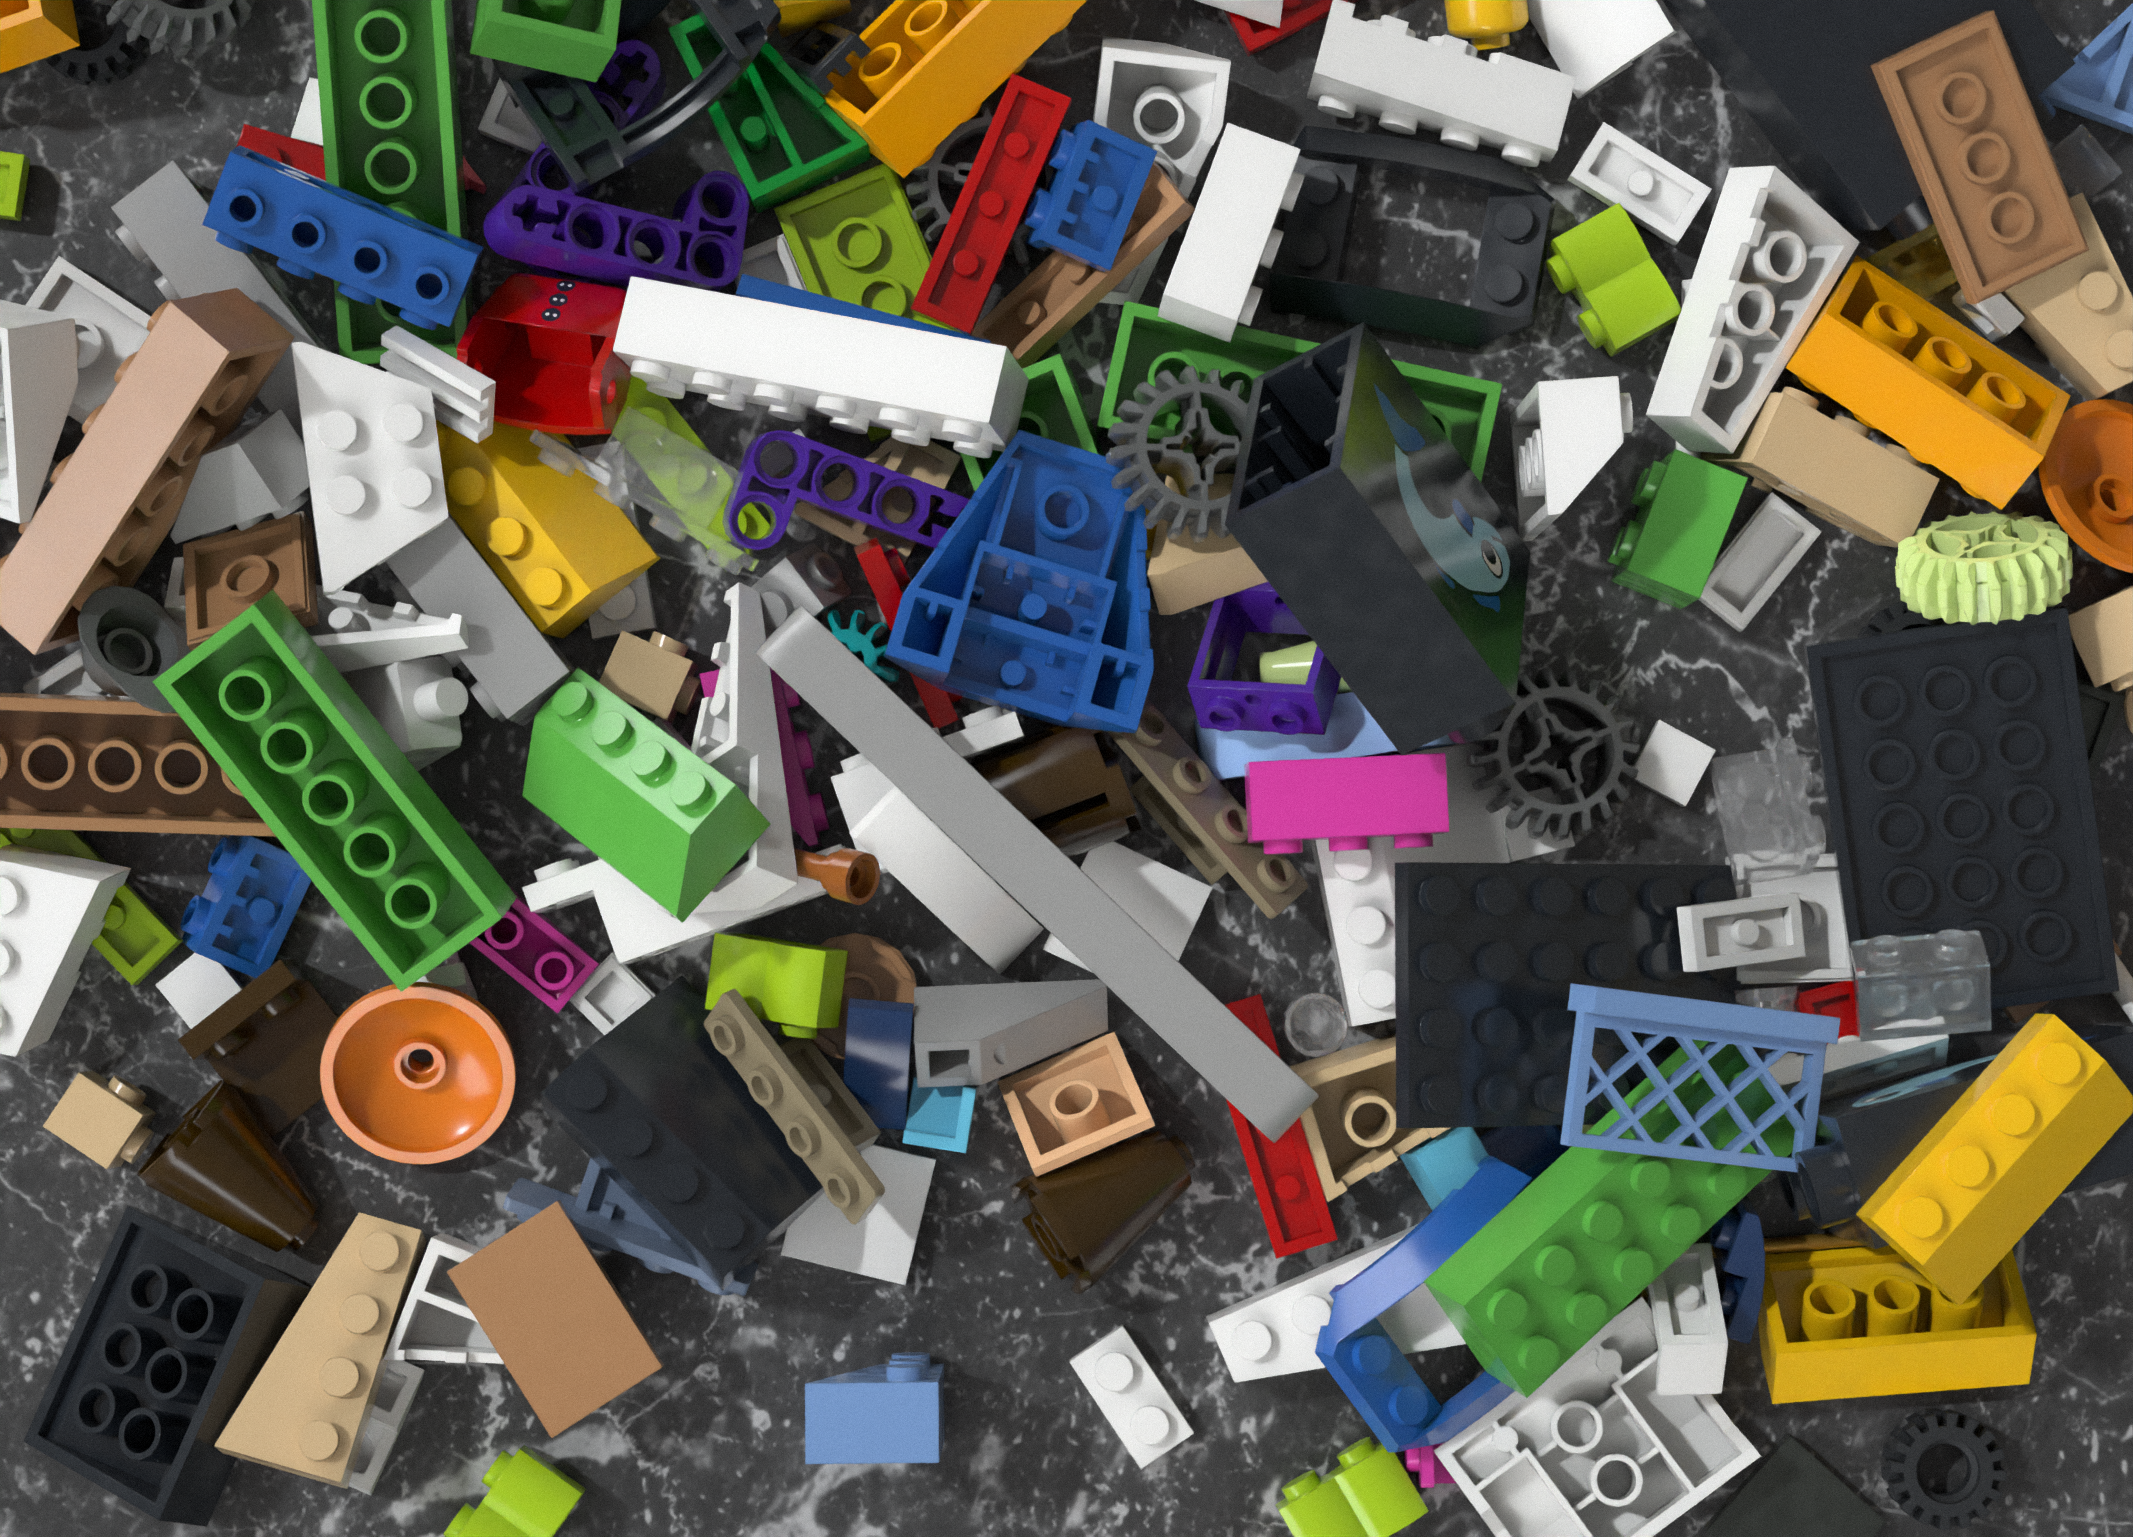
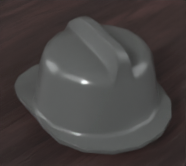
M110 586L95 591L83 603L77 620L80 640L83 643L81 647L83 666L90 679L102 690L115 696L131 697L140 705L161 713H177L152 681L191 652L187 646V633L173 621L165 609L145 593L131 587Z

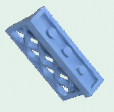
M1571 983L1567 1010L1577 1012L1560 1144L1797 1172L1795 1153L1813 1148L1815 1144L1827 1043H1838L1840 1018ZM1595 1027L1613 1029L1629 1051L1605 1072L1602 1071L1592 1057ZM1631 1032L1649 1035L1638 1043ZM1670 1036L1675 1037L1690 1059L1667 1079H1664L1647 1053L1664 1038ZM1692 1039L1710 1042L1699 1050ZM1727 1044H1734L1749 1064V1067L1725 1087L1707 1061ZM1753 1047L1769 1050L1759 1057ZM1788 1051L1804 1053L1801 1081L1785 1094L1768 1068ZM1637 1062L1655 1089L1630 1109L1612 1083ZM1698 1070L1716 1096L1691 1116L1673 1090ZM1590 1074L1594 1081L1588 1086ZM1758 1077L1776 1103L1751 1123L1734 1100V1097ZM1603 1092L1621 1118L1601 1135L1582 1133L1585 1106ZM1664 1099L1681 1123V1126L1662 1142H1654L1638 1120ZM1797 1102L1798 1110L1794 1107V1104H1796ZM1724 1107L1742 1132L1724 1148L1714 1149L1699 1127ZM1783 1114L1795 1129L1792 1158L1774 1156L1760 1136L1765 1129ZM1629 1129L1636 1139L1620 1138L1619 1136ZM1689 1136L1696 1144V1146L1679 1145ZM1750 1143L1757 1153L1740 1151Z

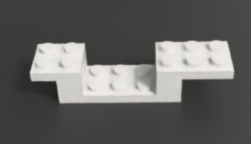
M999 705L963 717L966 729L942 737L968 763L977 755L1024 739L1015 711L1002 716ZM938 727L932 728L941 736ZM861 753L840 761L843 773L830 777L849 831L894 787V784ZM852 837L856 850L869 853ZM839 844L818 851L816 854L828 856L845 848V846ZM599 857V860L580 866L578 860L572 861L571 858L544 866L534 871L537 879L536 883L522 887L530 912L547 914L595 896L618 964H633L714 935L715 932H723L829 894L823 888L820 881L798 876L797 885L757 910L691 913L682 923L673 915L657 910V903ZM878 861L879 867H880V875L889 872V871Z

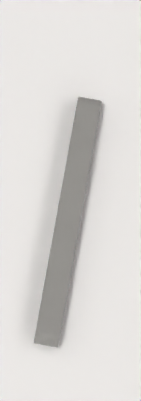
M801 604L757 649L756 654L1273 1143L1319 1097L1298 1074Z

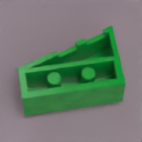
M698 14L668 28L673 43L692 81L723 51ZM767 41L737 81L707 110L757 214L871 159L868 143L855 130H852L826 104V101L794 72L783 60V57Z

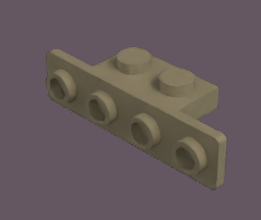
M1147 697L1138 729L1135 733L1107 731L1144 774L1129 788L1131 793L1211 885L1229 872L1269 919H1274L1308 888L1305 879L1283 854H1264L1263 842L1248 843L1246 810L1241 807L1209 770L1205 762L1195 754L1170 725L1165 716L1157 710Z
M736 989L723 993L704 1021V1027L710 1034L715 1048L728 1058L746 1082L754 1100L766 1109L784 1133L792 1151L802 1157L824 1187L830 1202L840 1208L851 1224L855 1225L868 1216L885 1193L884 1185L859 1153L872 1146L881 1134L880 1130L811 1039L796 1037L778 1046Z

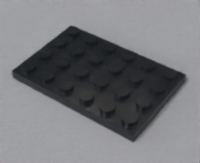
M2067 607L2047 608L2045 612L2039 615L2026 614L2020 621L2013 619L2001 620L1997 625L1992 622H1978L1972 626L1970 622L1960 621L1952 624L1947 623L1804 645L1858 1025L1860 1027H1868L2120 991Z
M1395 863L1396 1128L1563 1125L1577 1012L1567 1010L1571 983L1741 1005V981H1737V966L1699 972H1683L1677 907L1737 899L1735 865ZM1595 1027L1592 1057L1602 1071L1605 1072L1629 1051L1613 1029ZM1631 1032L1638 1043L1649 1035ZM1667 1036L1650 1050L1647 1055L1656 1068H1658L1681 1046L1675 1037ZM1636 1062L1612 1084L1624 1099L1647 1076ZM1590 1074L1588 1086L1594 1081ZM1603 1092L1585 1106L1583 1125L1596 1124L1614 1108Z

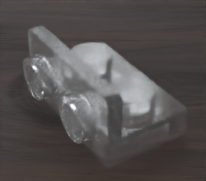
M1794 737L1779 739L1776 747L1772 749L1712 758L1709 768L1734 886L1809 875L1819 860V853H1823L1826 850V837L1821 817L1818 814L1811 815L1806 792L1812 791L1811 767L1806 754H1797Z
M1946 929L1936 934L1905 937L1881 935L1870 940L1851 942L1850 951L1856 986L1857 1029L1860 1042L1991 1030L1990 963L1979 931Z

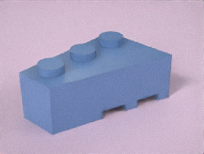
M893 1353L889 1364H879L805 1383V1464L939 1463L945 1441L944 1364H930V1353Z

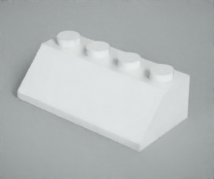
M1618 376L1539 381L1510 415L1519 536L1523 541H1532L1555 521L1624 443V433L1632 432L1633 410L1630 393H1620Z

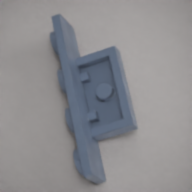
M590 1158L578 1197L525 1178H518L508 1192L503 1205L505 1210L517 1214V1218L524 1223L556 1201L561 1200L591 1249L605 1252L614 1249L636 1257L643 1267L658 1273H672L675 1271L697 1279L698 1284L702 1288L718 1295H732L734 1293L742 1296L746 1295L758 1268V1264L753 1261L722 1291L592 1158Z

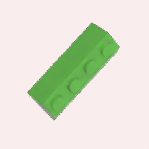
M579 667L534 716L522 796L682 923L771 825L736 784Z

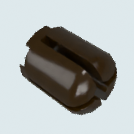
M1055 725L1026 736L1017 742H1011L984 754L977 755L969 763L1069 858L1142 830L1137 820V812L1119 763L1117 764L1111 747L1107 744L1103 730Z

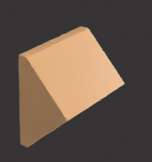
M1115 1032L997 1082L1036 1177L1155 1126Z

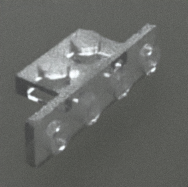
M628 406L597 460L549 432H541L535 429L529 441L543 448L537 457L541 462L570 478L577 468L598 481L593 490L597 495L624 510H627L633 501L654 514L649 525L680 543L684 541L687 534L709 546L704 557L726 571L738 576L743 567L754 572L758 571L763 558L746 548L739 547L726 536L710 528L711 523L731 491L739 470L633 407Z

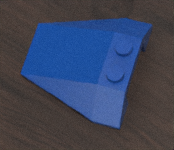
M1019 430L955 522L940 540L918 574L903 592L884 657L940 690L989 705H999L1000 708L1012 712L1015 711L1016 713L1058 726L1135 733L1138 729L1152 679L1154 659L1153 649L1150 646L1149 611L1151 604L1150 588H1147L1145 554L1147 550V530L1143 524L1146 517L1145 506L1141 504L1134 511H1125L1124 503L1133 494V491L1130 487L1122 490L1114 489L1111 484L1114 476L1124 470V468L1106 463L1105 456Z

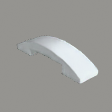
M895 785L849 832L854 839L870 854L874 855L895 878L999 975L1044 929Z

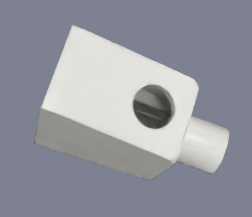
M430 655L340 673L417 771L460 747L462 733L459 715L467 707L468 693L462 682L453 678L452 667L443 656Z

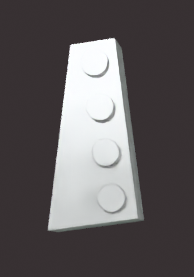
M1333 0L1307 94V99L1319 102L1317 108L1320 111L1341 118H1354L1355 111L1379 117V125L1381 127L1401 134H1415L1417 128L1441 134L1440 141L1457 149L1475 151L1478 144L1503 150L1501 157L1504 160L1522 166L1537 167L1539 160L1551 162L1558 150L1577 77L1501 52L1491 53L1489 60L1485 61L1476 58L1478 49L1468 44V41L1446 34L1443 36H1431L1428 38V41L1415 38L1416 33L1408 28L1409 22L1384 14L1380 20H1368L1366 22L1352 17L1355 4L1343 0Z
M1776 166L1736 167L1729 169L1646 412V416L1688 451L1733 454L1859 244L1856 238Z
M1418 1224L1206 1316L1234 1382L1325 1368L1315 1354L1320 1327L1329 1324L1334 1302L1329 1292L1336 1285L1346 1283L1366 1269L1402 1240ZM1425 1283L1376 1317L1402 1354L1466 1344Z

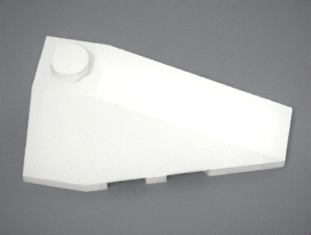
M1103 36L1093 122L1158 151L1154 162L1166 172L1188 199L1196 183L1198 173L1223 126L1231 60L1166 43ZM1168 237L1099 302L1124 305L1125 301L1138 303L1168 241Z

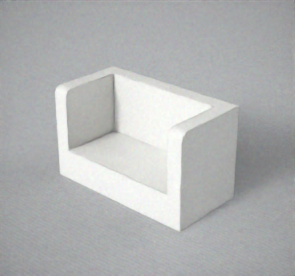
M1695 1243L1645 1288L1648 1294V1305H1651L1659 1351L1655 1380L1659 1395L1722 1394L1728 1339L1711 1244Z

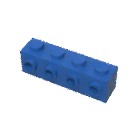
M241 145L230 151L202 223L203 226L216 230L215 240L228 248L252 254L254 247L278 256L276 265L291 274L306 279H313L316 272L340 282L338 291L345 296L370 305H374L376 299L380 298L401 307L399 316L404 320L430 330H436L438 323L450 327L455 320L484 248Z

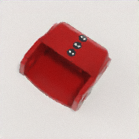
M525 273L512 274L501 286H498L491 297L473 315L456 348L457 360L496 382L493 421L523 429L574 435L610 434L627 400L632 376L630 374L631 368L613 352L627 291L616 287Z

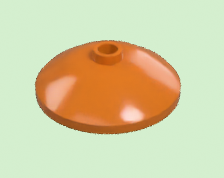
M2111 399L2085 401L2068 409L2061 417L2046 455L2039 463V477L2042 490L2055 519L2065 533L2080 548L2113 568L2133 573V404Z
M414 982L402 992H400L395 984L385 986L368 993L354 1002L343 1012L331 1029L324 1046L320 1066V1082L325 1103L331 1116L342 1131L365 1150L382 1158L407 1164H433L452 1160L484 1143L504 1120L512 1102L516 1081V1063L512 1045L505 1030L495 1016L471 996L454 988L429 982ZM416 1049H425L432 1054L433 1058L427 1062H419L411 1056V1052Z

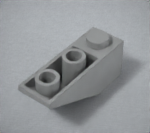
M281 409L243 422L201 456L170 535L175 544L201 536L203 539L225 533L235 524L240 531H243L259 523L270 513L273 514L275 519H280L301 507L309 499L304 491L309 487L304 443Z
M1100 979L914 987V1044L918 1087L983 1085L1108 1031L1107 985Z

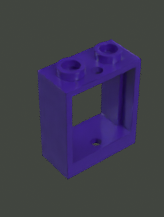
M1269 582L1214 600L1187 686L1200 728L1217 729L1227 732L1243 730L1278 732L1285 735H1325L1341 676L1318 646L1315 650L1306 685L1231 681L1246 632L1309 635L1284 601L1279 598L1280 596Z

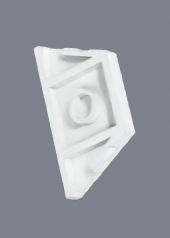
M294 342L291 345L323 594L324 596L334 595L342 590L346 584L374 566H379L399 553L402 548L414 540L424 537L448 520L432 389L307 343Z

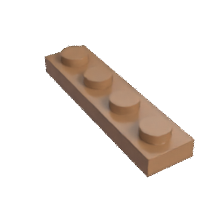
M1153 162L1110 271L1102 272L1054 251L975 326L971 336L990 340L991 344L1007 346L1022 369L1034 364L1194 213L1195 208L1166 172Z

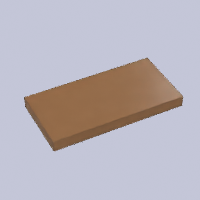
M1994 10L1985 11L1870 65L1967 304H1978L2090 250Z

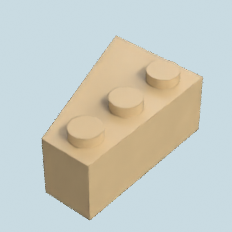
M2083 193L2069 198L2090 250L2001 292V294L2025 317L2019 325L2036 342L2034 346L2087 401L2097 400L2133 383V296Z

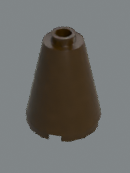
M220 1080L182 1116L184 1121L171 1135L169 1133L166 1134L146 1159L137 1175L146 1182V1186L276 1253L286 1245L296 1251L309 1239L320 1224V1221L313 1216L319 1207V1202L235 1088Z
M1155 1131L1086 1155L1038 1177L1035 1174L1023 1177L1010 1186L1011 1196L1014 1204L1023 1198L1026 1199L1032 1213L1022 1218V1221L1043 1257L1061 1280L1071 1273L1076 1277L1071 1290L1076 1294H1082L1091 1288L1192 1185L1189 1171L1195 1168V1162L1189 1150L1178 1136L1173 1135L1168 1139L1160 1131Z

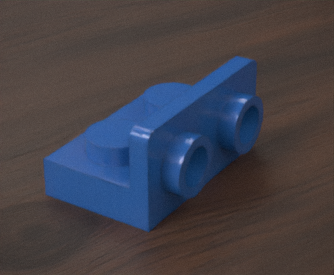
M1090 120L1072 125L1070 131L1063 129L1056 138L1048 158V165L1055 168L1046 191L1039 189L1035 193L1025 215L1024 224L1031 227L1026 243L1036 248L1046 246L1102 272L1110 271L1158 151Z
M230 835L229 838H221L211 854L208 871L212 875L202 896L195 895L184 911L181 920V930L184 931L182 942L194 953L257 978L271 967L310 885L311 879L288 850L255 836Z

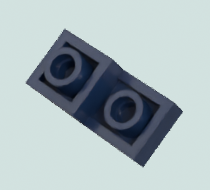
M850 998L843 1083L877 1128L905 1130L908 1114L914 1004Z
M1745 1195L1712 1226L1710 1244L1714 1246L1713 1251L1723 1270L1730 1273L1729 1275L1723 1274L1717 1282L1727 1338L1750 1344L1763 1296L1765 1251L1759 1216L1748 1196Z

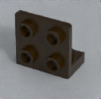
M280 959L180 1037L178 1041L193 1060H208L222 1080L230 1087L235 1088L269 1136L273 1137L324 1098L320 1082L321 1058L328 1035L339 1019V1016L294 959Z

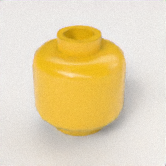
M1444 0L1449 33L1457 38H1471L1472 46L1478 50L1510 45L1509 33L1521 30L1529 20L1527 0Z

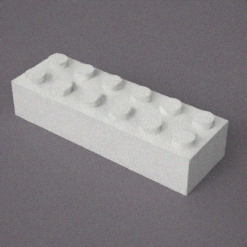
M633 276L630 278L613 347V352L631 368L630 374L642 379L647 383L646 389L660 396L683 399L685 390L707 394V401L709 403L738 411L745 409L746 402L769 406L768 413L770 415L793 422H805L807 414L830 418V426L856 434H866L868 426L892 430V438L918 446H928L930 438L954 442L953 449L960 453L981 458H990L992 450L1004 452L1016 435L1029 380L1007 346Z

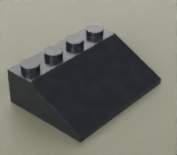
M680 976L591 1045L541 1092L542 1107L723 1291L825 1191L802 1157L792 1151L784 1133L766 1109L754 1100L749 1092L748 1085L728 1058L715 1048L710 1034L704 1027V1021L712 1010L705 1009L706 999L683 976Z
M127 1205L23 1442L159 1521L207 1527L237 1457L223 1454L214 1445L306 1299L311 1288L264 1263L139 1208Z

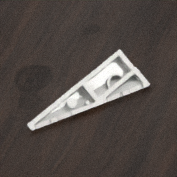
M177 557L173 560L164 608L173 621L187 633L184 558ZM316 585L319 624L304 628L339 673L467 649L469 646L467 624L462 615L452 613L451 617L447 619L419 613L411 604L397 602L395 607L368 602L362 594L340 590L334 595L324 596L323 586Z
M740 582L725 593L724 602L731 607V621L726 643H714L711 661L720 666L714 697L702 698L691 752L736 784L771 825L692 913L757 910L798 884L770 666L756 654L757 649L766 641L760 591ZM657 904V910L670 914L663 907Z

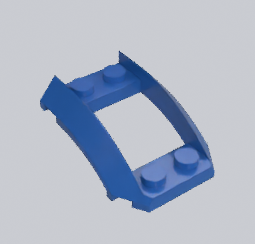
M1485 1156L1477 1164L1479 1170L1461 1189H1453L1423 1221L1395 1246L1344 1284L1336 1285L1329 1292L1334 1300L1329 1324L1320 1327L1315 1354L1388 1453L1445 1443L1479 1420L1515 1391L1485 1371L1468 1386L1440 1405L1376 1318L1423 1284L1424 1280L1519 1195L1531 1181L1532 1177L1493 1156Z

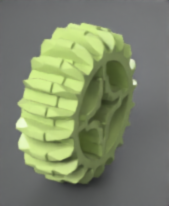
M1995 510L1989 514H1976L1971 511L1966 516L1955 517L1948 515L1944 521H1929L1923 525V528H1916L1913 536L1907 537L1898 543V556L1896 557L1895 566L1896 586L1900 589V599L1907 603L1908 610L1922 613L1923 617L1929 620L1943 618L1944 622L1948 624L1961 621L1970 622L1972 626L1978 622H1992L1997 625L2001 620L2013 619L2020 621L2026 614L2039 615L2046 611V607H2054L2061 603L2062 597L2070 592V579L2073 577L2072 549L2068 544V534L2060 531L2059 525L2050 521L2044 522V519L2037 515L2023 517L2018 511L2011 514H1997Z

